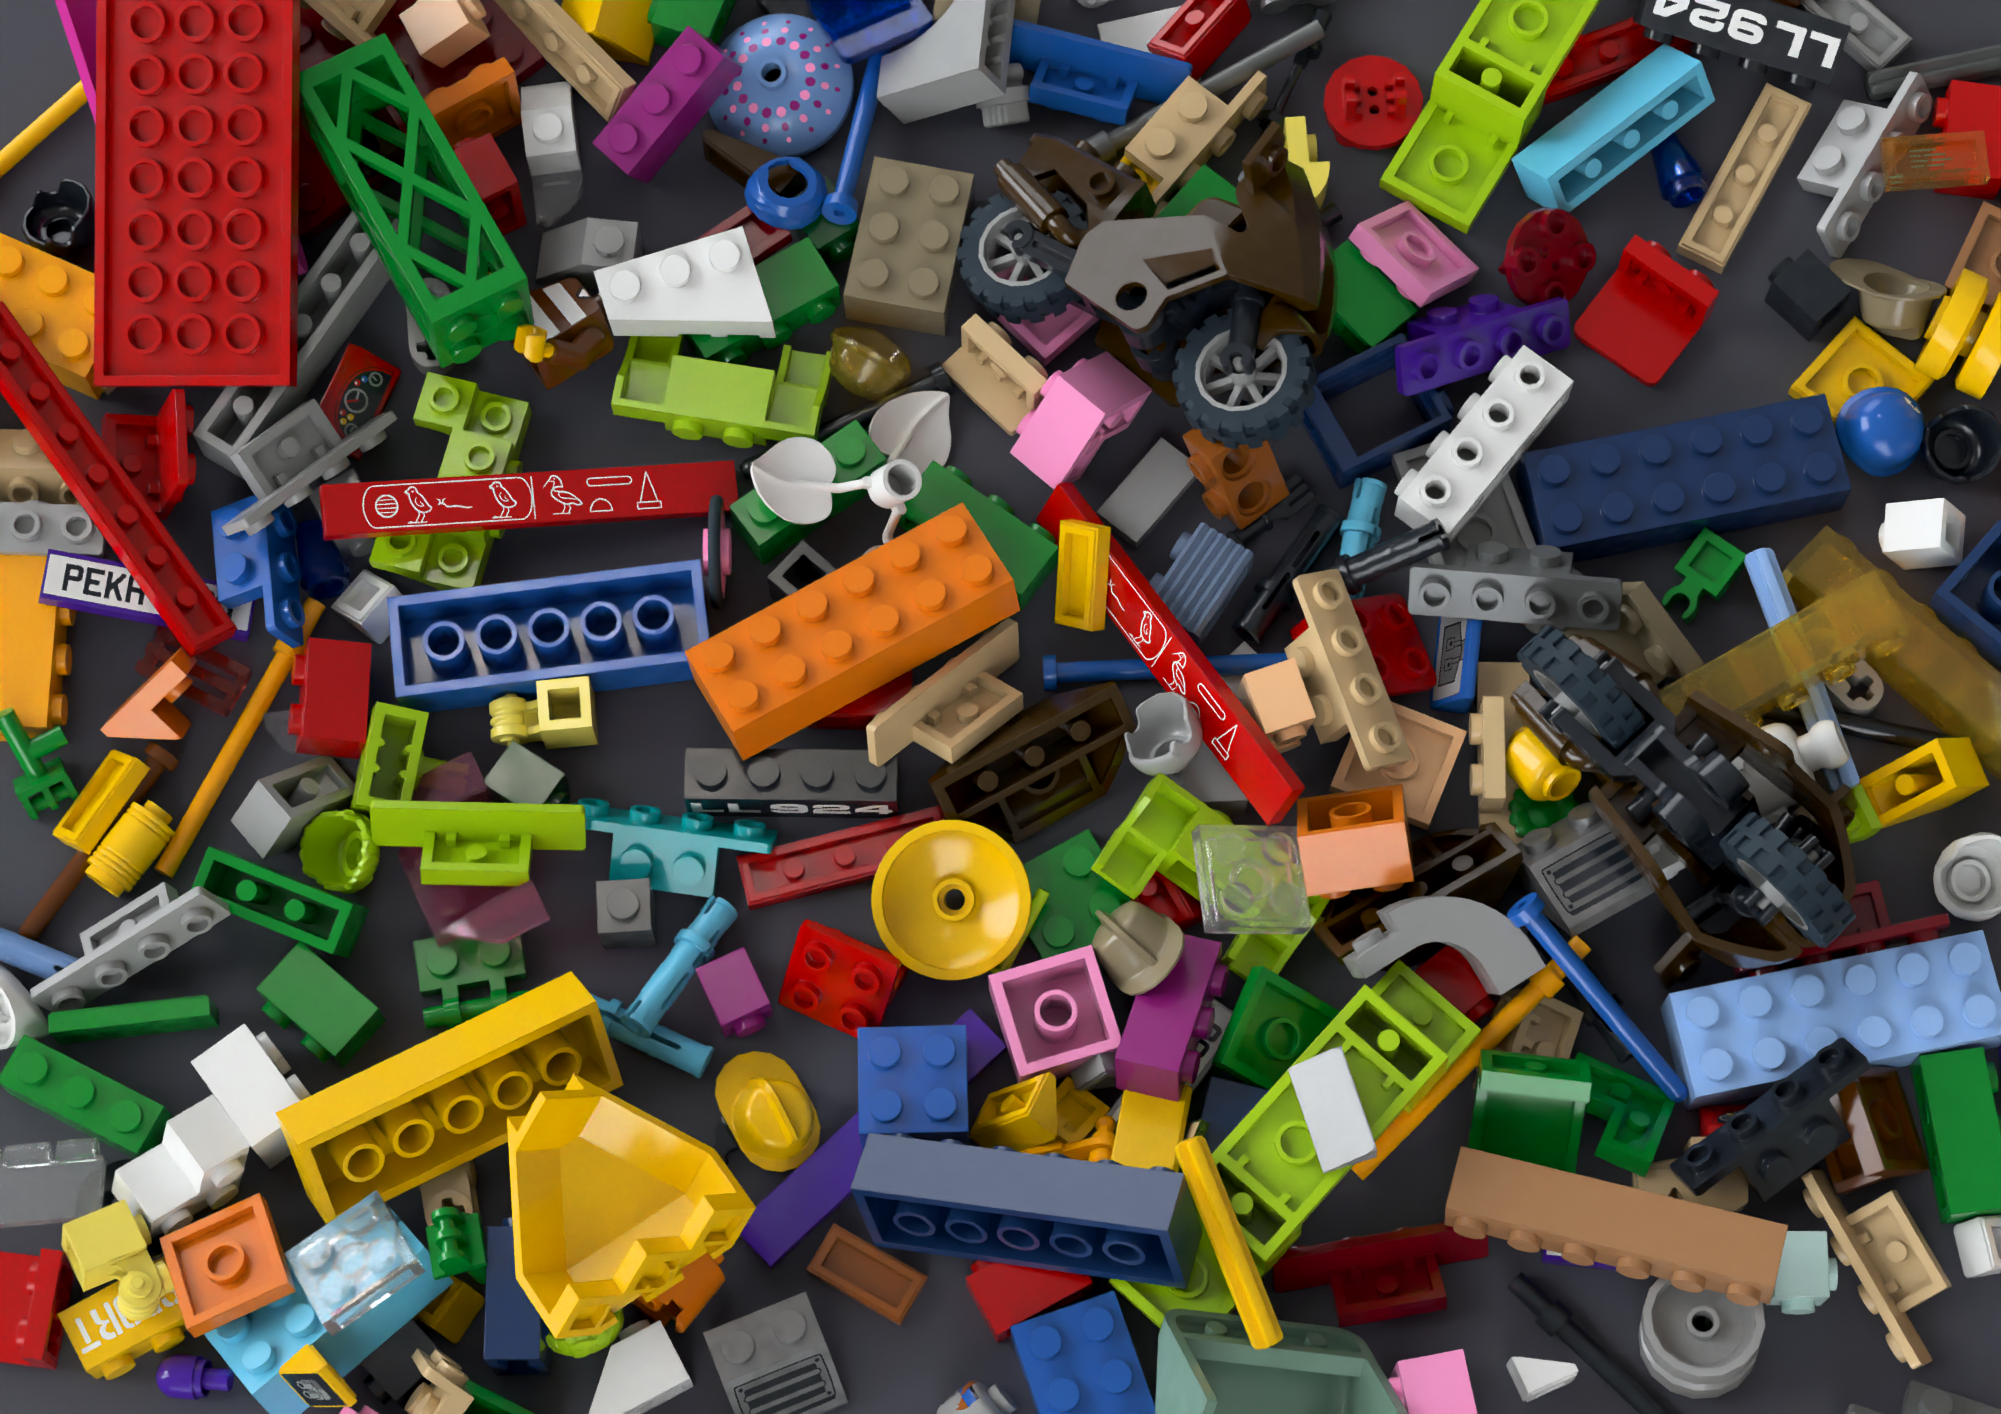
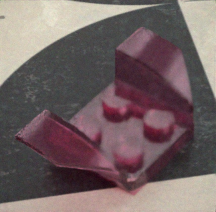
M471 751L423 774L412 800L492 803L489 789ZM400 847L398 852L400 864L439 948L461 938L504 944L550 921V917L532 880L517 887L421 884L420 873L423 847Z

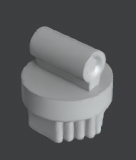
M1010 63L1008 66L1005 95L976 103V109H981L984 127L992 128L1030 121L1027 102L1030 100L1028 96L1030 85L1022 84L1024 72L1020 63Z

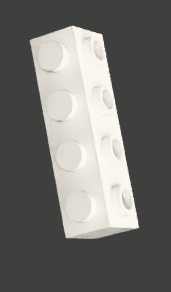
M1525 345L1522 346L1513 359L1508 355L1502 357L1488 377V380L1492 382L1482 396L1476 392L1473 393L1460 409L1457 418L1461 422L1451 434L1443 430L1428 448L1426 456L1430 459L1419 472L1413 468L1410 469L1399 482L1394 491V494L1399 496L1394 515L1412 529H1416L1438 518L1447 532L1441 535L1442 539L1448 537L1451 543L1518 462L1522 453L1527 451L1567 402L1574 381Z

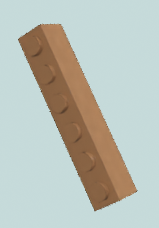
M1463 1146L1460 1148L1445 1207L1444 1225L1452 1226L1457 1234L1467 1238L1484 1239L1486 1235L1508 1240L1509 1246L1520 1251L1535 1253L1541 1248L1562 1253L1563 1259L1573 1264L1591 1266L1594 1262L1614 1266L1618 1273L1634 1279H1647L1651 1275L1671 1280V1284L1674 1287L1687 1292L1700 1293L1704 1289L1724 1293L1731 1302L1744 1306H1757L1759 1302L1770 1305L1788 1225Z

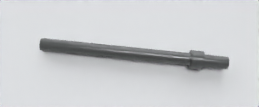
M1314 20L1199 84L1217 97L1250 79L1258 70L1262 72L1325 38L1324 30L1318 20ZM1165 102L1125 123V126L1121 125L1108 133L1101 130L1085 139V142L1094 147L1101 155L1100 160L1106 163L1117 157L1116 151L1127 146Z

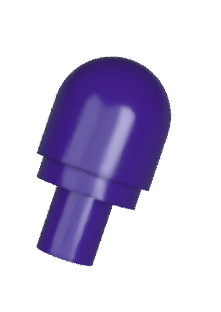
M176 1354L165 1358L160 1363L156 1371V1383L160 1391L168 1397L198 1400L199 1398H206L210 1390L231 1391L234 1383V1372L232 1369L213 1368L211 1360L204 1359L202 1356Z

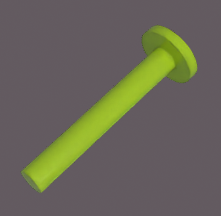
M1038 887L1032 898L1028 926L1020 943L1002 963L990 970L992 973L995 974L1011 968L1050 892Z

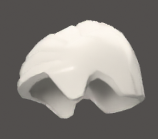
M1986 832L1974 833L1953 841L1942 851L1934 869V890L1938 901L1954 916L1980 922L1991 919L2001 912V836Z

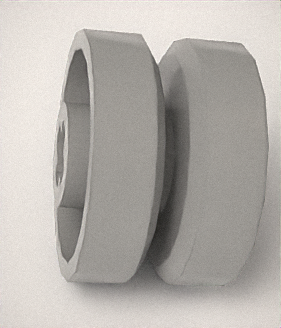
M1658 1278L1649 1288L1642 1311L1638 1331L1640 1356L1651 1376L1670 1392L1692 1399L1719 1397L1737 1388L1753 1370L1765 1329L1763 1303L1759 1302L1757 1306H1744L1731 1302L1724 1293L1704 1289L1700 1293L1687 1292L1674 1287L1671 1284V1280Z

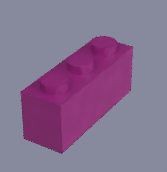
M688 25L592 144L627 175L648 184L743 67L710 38Z
M1184 934V949L1179 961L1169 975L1153 989L1144 994L1136 995L1115 1055L1117 1089L1179 1102L1185 1083L1194 1084L1201 1058V1053L1196 1050L1200 1039L1208 1040L1210 1038L1215 1019V1009L1211 1008L1214 996L1223 997L1229 978V966L1222 964V942Z

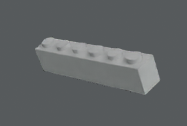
M353 211L298 286L297 387H226L193 432V436L205 457L243 480L245 479L229 456L300 406L390 279ZM385 213L398 234L399 219Z

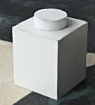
M1945 498L1887 503L1885 521L1879 528V543L1882 553L1904 570L1960 565L1963 558L1966 516Z

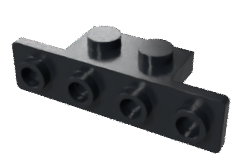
M1845 1038L1837 1039L1832 1044L1820 1049L1812 1059L1789 1076L1776 1082L1769 1091L1745 1109L1733 1114L1726 1123L1702 1141L1690 1146L1682 1156L1670 1164V1169L1695 1196H1700L1739 1167L1753 1191L1764 1202L1852 1137L1829 1099L1871 1068V1064L1866 1056Z

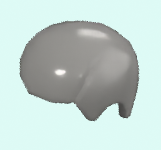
M1177 692L1158 693L1140 703L1135 711L1138 720L1136 730L1133 733L1125 732L1124 734L1130 762L1137 770L1151 776H1156L1159 773L1168 775L1180 772L1191 763L1201 747L1203 730L1198 714L1189 701Z

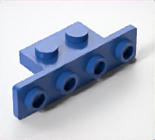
M1013 19L1009 64L1020 63L1023 69L1035 72L1029 88L1028 96L1030 100L1027 102L1043 105L1051 110H1063L1091 117L1099 122L1125 126L1135 97L1162 104L1167 101L1188 75L1191 77L1193 66L1188 62Z
M255 495L211 511L218 602L228 609H233L263 597L267 631L293 649L304 644L302 626L305 623V613L300 603L298 580L301 577V568L296 558L294 535L297 532V523L292 513V506L287 508L282 503L271 511L275 520L251 536H248L245 530L227 536L222 526L258 501Z

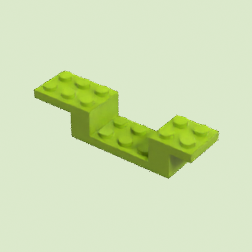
M1480 0L1435 72L1430 100L1382 175L1379 188L1403 201L1409 200L1416 208L1467 235L1511 164V159L1515 157L1539 118L1548 86L1601 0Z
M1398 959L1372 989L1365 984L1292 1066L1325 1051L1342 1046L1374 1141L1376 1142L1403 1110L1410 1114L1481 1034V1029ZM1288 1070L1212 1153L1261 1279L1299 1238L1302 1223L1355 1165L1353 1164L1323 1174ZM1193 1197L1192 1200L1203 1233L1187 1289L1111 1278L1109 1280V1283L1159 1328H1161L1166 1312L1172 1309L1231 1314L1236 1308Z

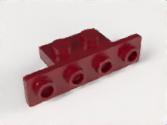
M1879 879L1856 884L1850 902L1856 918L1826 948H1821L1817 945L1810 948L1800 946L1803 952L1790 961L1759 968L1734 967L1736 979H1742L1797 966L1834 960L1833 958L1855 954L1856 956L1887 949L1886 946L1907 942L1910 945L1939 939V934L1947 932L1950 926L1948 913L1891 925Z
M1439 1223L1415 1228L1402 1227L1392 1232L1363 1237L1349 1236L1339 1241L1310 1246H1292L1272 1267L1273 1285L1275 1292L1281 1293L1329 1284L1339 1328L1447 1310V1296L1439 1265L1488 1256V1235L1484 1239H1471L1457 1234L1452 1226Z

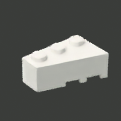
M743 226L593 271L614 336L679 337V334H710L711 337L759 335L760 338H776L773 321Z

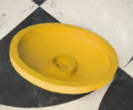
M941 820L927 823L911 830L897 840L879 864L871 894V907L875 926L880 938L891 954L909 969L921 975L940 980L972 978L986 973L1002 963L1020 943L1028 926L1032 905L1028 874L1015 850L1002 837L990 829L976 823L961 820ZM953 889L960 890L965 897L964 905L958 910L951 909L946 902L947 894Z

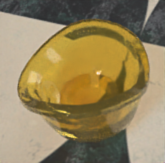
M839 327L831 331L829 336L832 341L829 367L839 384L850 393L868 400L882 399L910 377L911 363L899 346L880 332L864 327Z

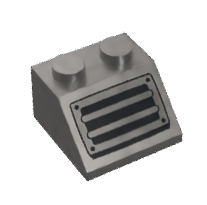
M1584 803L1574 807L1567 817L1547 828H1539L1529 832L1523 837L1522 842L1516 844L1522 851L1524 858L1516 873L1525 894L1528 895L1536 892L1545 902V907L1541 912L1571 937L1582 933L1654 893L1599 816L1592 803Z
M806 1292L703 1332L734 1414H824L848 1404Z

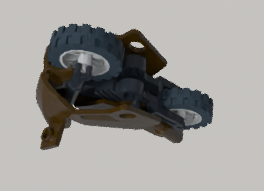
M1274 121L1271 122L1242 161L1243 171L1238 177L1239 183L1235 190L1239 205L1218 197H1210L1200 201L1186 216L1153 218L1157 206L1146 182L1141 180V177L1133 168L1120 161H1117L1114 166L1100 160L1101 155L1083 140L1078 139L1074 144H1071L1060 137L1034 133L1028 141L1030 148L1019 163H1013L1009 158H1004L995 165L994 174L998 179L997 184L1004 196L1001 193L988 199L990 204L983 209L979 206L970 216L972 222L969 227L964 225L959 237L962 241V247H957V260L961 265L959 269L961 276L975 301L980 306L983 305L991 316L998 319L1002 315L1006 318L1007 322L1021 324L1022 319H1029L1031 323H1039L1045 321L1044 316L1053 313L1056 317L1067 311L1066 305L1071 304L1096 318L1102 319L1095 339L1096 346L1103 352L1107 351L1152 388V392L1168 405L1173 407L1181 406L1191 426L1195 430L1199 429L1205 439L1214 444L1216 440H1219L1223 443L1224 447L1238 449L1239 445H1248L1249 449L1262 447L1263 441L1271 438L1276 442L1287 435L1285 430L1291 425L1296 428L1305 418L1303 411L1306 407L1311 408L1314 402L1315 393L1312 388L1313 385H1317L1318 380L1313 358L1318 357L1322 353L1323 345L1329 337L1338 298L1337 267L1327 228L1304 168L1287 160L1288 149L1284 148L1286 138L1281 125ZM1069 197L1074 201V204H1071ZM1083 212L1088 216V222H1087V220H1086V218H1085ZM1000 246L1012 252L994 259ZM1015 266L1009 280L999 278L995 274ZM1024 275L1028 277L1029 281H1022ZM1176 364L1178 366L1177 370H1173V380L1162 382L1152 376V374L1166 372ZM1281 364L1282 374L1273 373ZM1224 372L1230 375L1209 383L1213 374ZM1267 386H1275V388L1269 393ZM1233 389L1226 405L1216 402L1211 397ZM1248 401H1255V403L1246 406L1248 404Z
M1547 625L1517 653V658L1522 663V667L1533 677L1532 680L1539 689H1535L1525 680L1512 693L1510 701L1515 707L1516 716L1561 765H1569L1579 771L1592 772L1605 784L1601 789L1597 785L1589 791V800L1661 903L1679 922L1676 926L1682 933V936L1652 967L1660 983L1667 990L1676 982L1684 983L1697 972L1702 963V960L1698 957L1702 950L1731 967L1759 968L1790 961L1803 952L1800 946L1810 948L1817 945L1821 948H1826L1855 920L1856 914L1852 911L1853 908L1850 902L1856 888V876L1846 828L1854 819V811L1858 807L1852 790L1845 783L1829 795L1795 763L1793 751L1785 743L1698 690H1695L1687 698L1684 709L1675 717L1662 704L1661 693L1649 672L1592 637L1584 638L1576 634L1568 639L1563 632L1557 628L1554 629L1551 625ZM1739 756L1801 806L1793 812V816L1783 812L1773 826L1767 819L1761 818L1756 799L1748 790L1750 787L1748 781L1731 762ZM1799 827L1806 834L1803 841L1792 838ZM1657 834L1665 847L1708 888L1714 889L1685 908L1670 887L1662 869L1644 846ZM1721 909L1743 916L1726 932L1710 934L1698 926Z

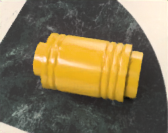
M150 800L144 806L132 802L130 808L126 810V813L113 826L101 844L96 848V851L92 853V856L87 859L90 866L86 869L85 874L117 898H119L124 890L130 892L175 835V832L168 826L173 818Z

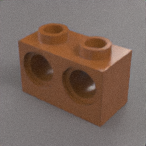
M1193 428L1183 435L1191 455L1186 460L1188 467L1204 485L1206 492L1202 494V499L1209 511L1217 519L1220 520L1226 517L1242 530L1290 495L1268 440L1263 441V446L1249 449L1248 445H1239L1238 449L1224 447L1223 443L1219 440H1216L1215 444L1208 441L1202 436L1199 429L1195 430Z

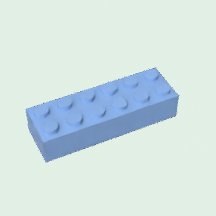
M1983 930L1668 994L1660 1008L1677 1075L1687 1086L1688 1096L1684 1099L1686 1111L1762 1096L1776 1082L1789 1076L1812 1059L1820 1049L1832 1044L1839 1038H1845L1866 1056L1871 1066L1896 1068L1911 1065L1919 1055L1983 1047L1986 1050L2001 1045V992Z

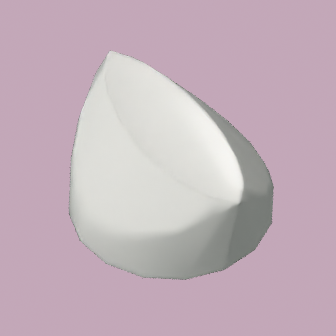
M0 965V1050L17 1046L24 1034L35 1040L50 1035L48 1022L37 1003L32 1001L30 993L9 970Z

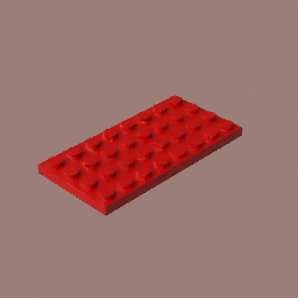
M97 0L94 386L297 387L300 0Z

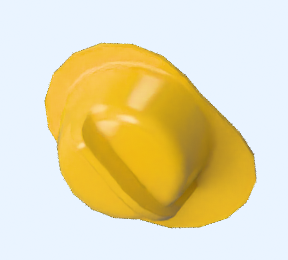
M757 1051L737 1055L724 1065L716 1080L715 1097L719 1110L742 1152L750 1162L764 1170L785 1172L798 1168L817 1148L821 1126L817 1112L796 1073L784 1060L777 1056Z

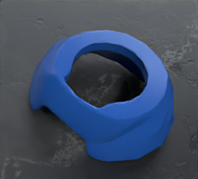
M780 157L761 165L750 176L744 194L748 208L759 220L772 227L794 230L804 228L820 216L824 198L828 195L825 178L809 163L798 157ZM790 165L793 169L803 174L807 180L808 188L798 197H781L775 194L769 187V170L776 166Z

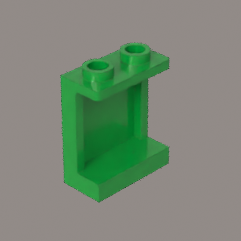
M1481 1049L1467 1148L1575 1174L1585 1103H1589L1592 1087L1590 1062Z

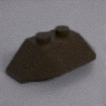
M1113 681L1054 694L1016 714L953 764L945 761L928 782L947 820H961L979 824L995 832L1006 842L1016 844L1106 795L1127 749L1124 734L1125 732L1133 733L1137 727L1117 684Z
M1495 822L1481 824L1479 829L1458 828L1429 833L1412 843L1413 882H1406L1402 887L1392 891H1376L1371 887L1351 890L1344 897L1330 899L1322 917L1318 918L1313 926L1314 932L1341 965H1346L1342 959L1355 951L1351 945L1353 941L1378 927L1382 933L1387 931L1376 912L1400 900L1420 896L1459 897L1483 903L1496 910L1524 859L1522 851ZM1440 942L1426 943L1417 946L1398 959L1408 967H1411L1444 948L1446 944ZM1398 959L1391 962L1379 971L1388 972L1389 969L1398 961Z

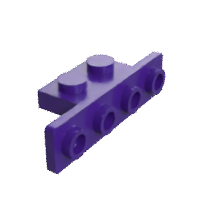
M1482 294L1469 298V304L1456 308L1436 307L1428 310L1426 317L1407 322L1408 342L1395 347L1398 393L1410 396L1492 371L1503 356L1508 355L1513 359L1523 345L1539 356L1569 347L1571 341L1567 299L1556 297L1519 308L1499 301V297L1496 295Z

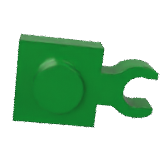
M1704 527L1674 567L1675 573L1682 577L1684 581L1666 592L1662 600L1664 609L1668 611L1677 599H1686L1690 602V605L1681 618L1685 624L1693 621L1699 612L1700 600L1705 594L1717 602L1721 599L1745 567L1744 559L1746 554Z

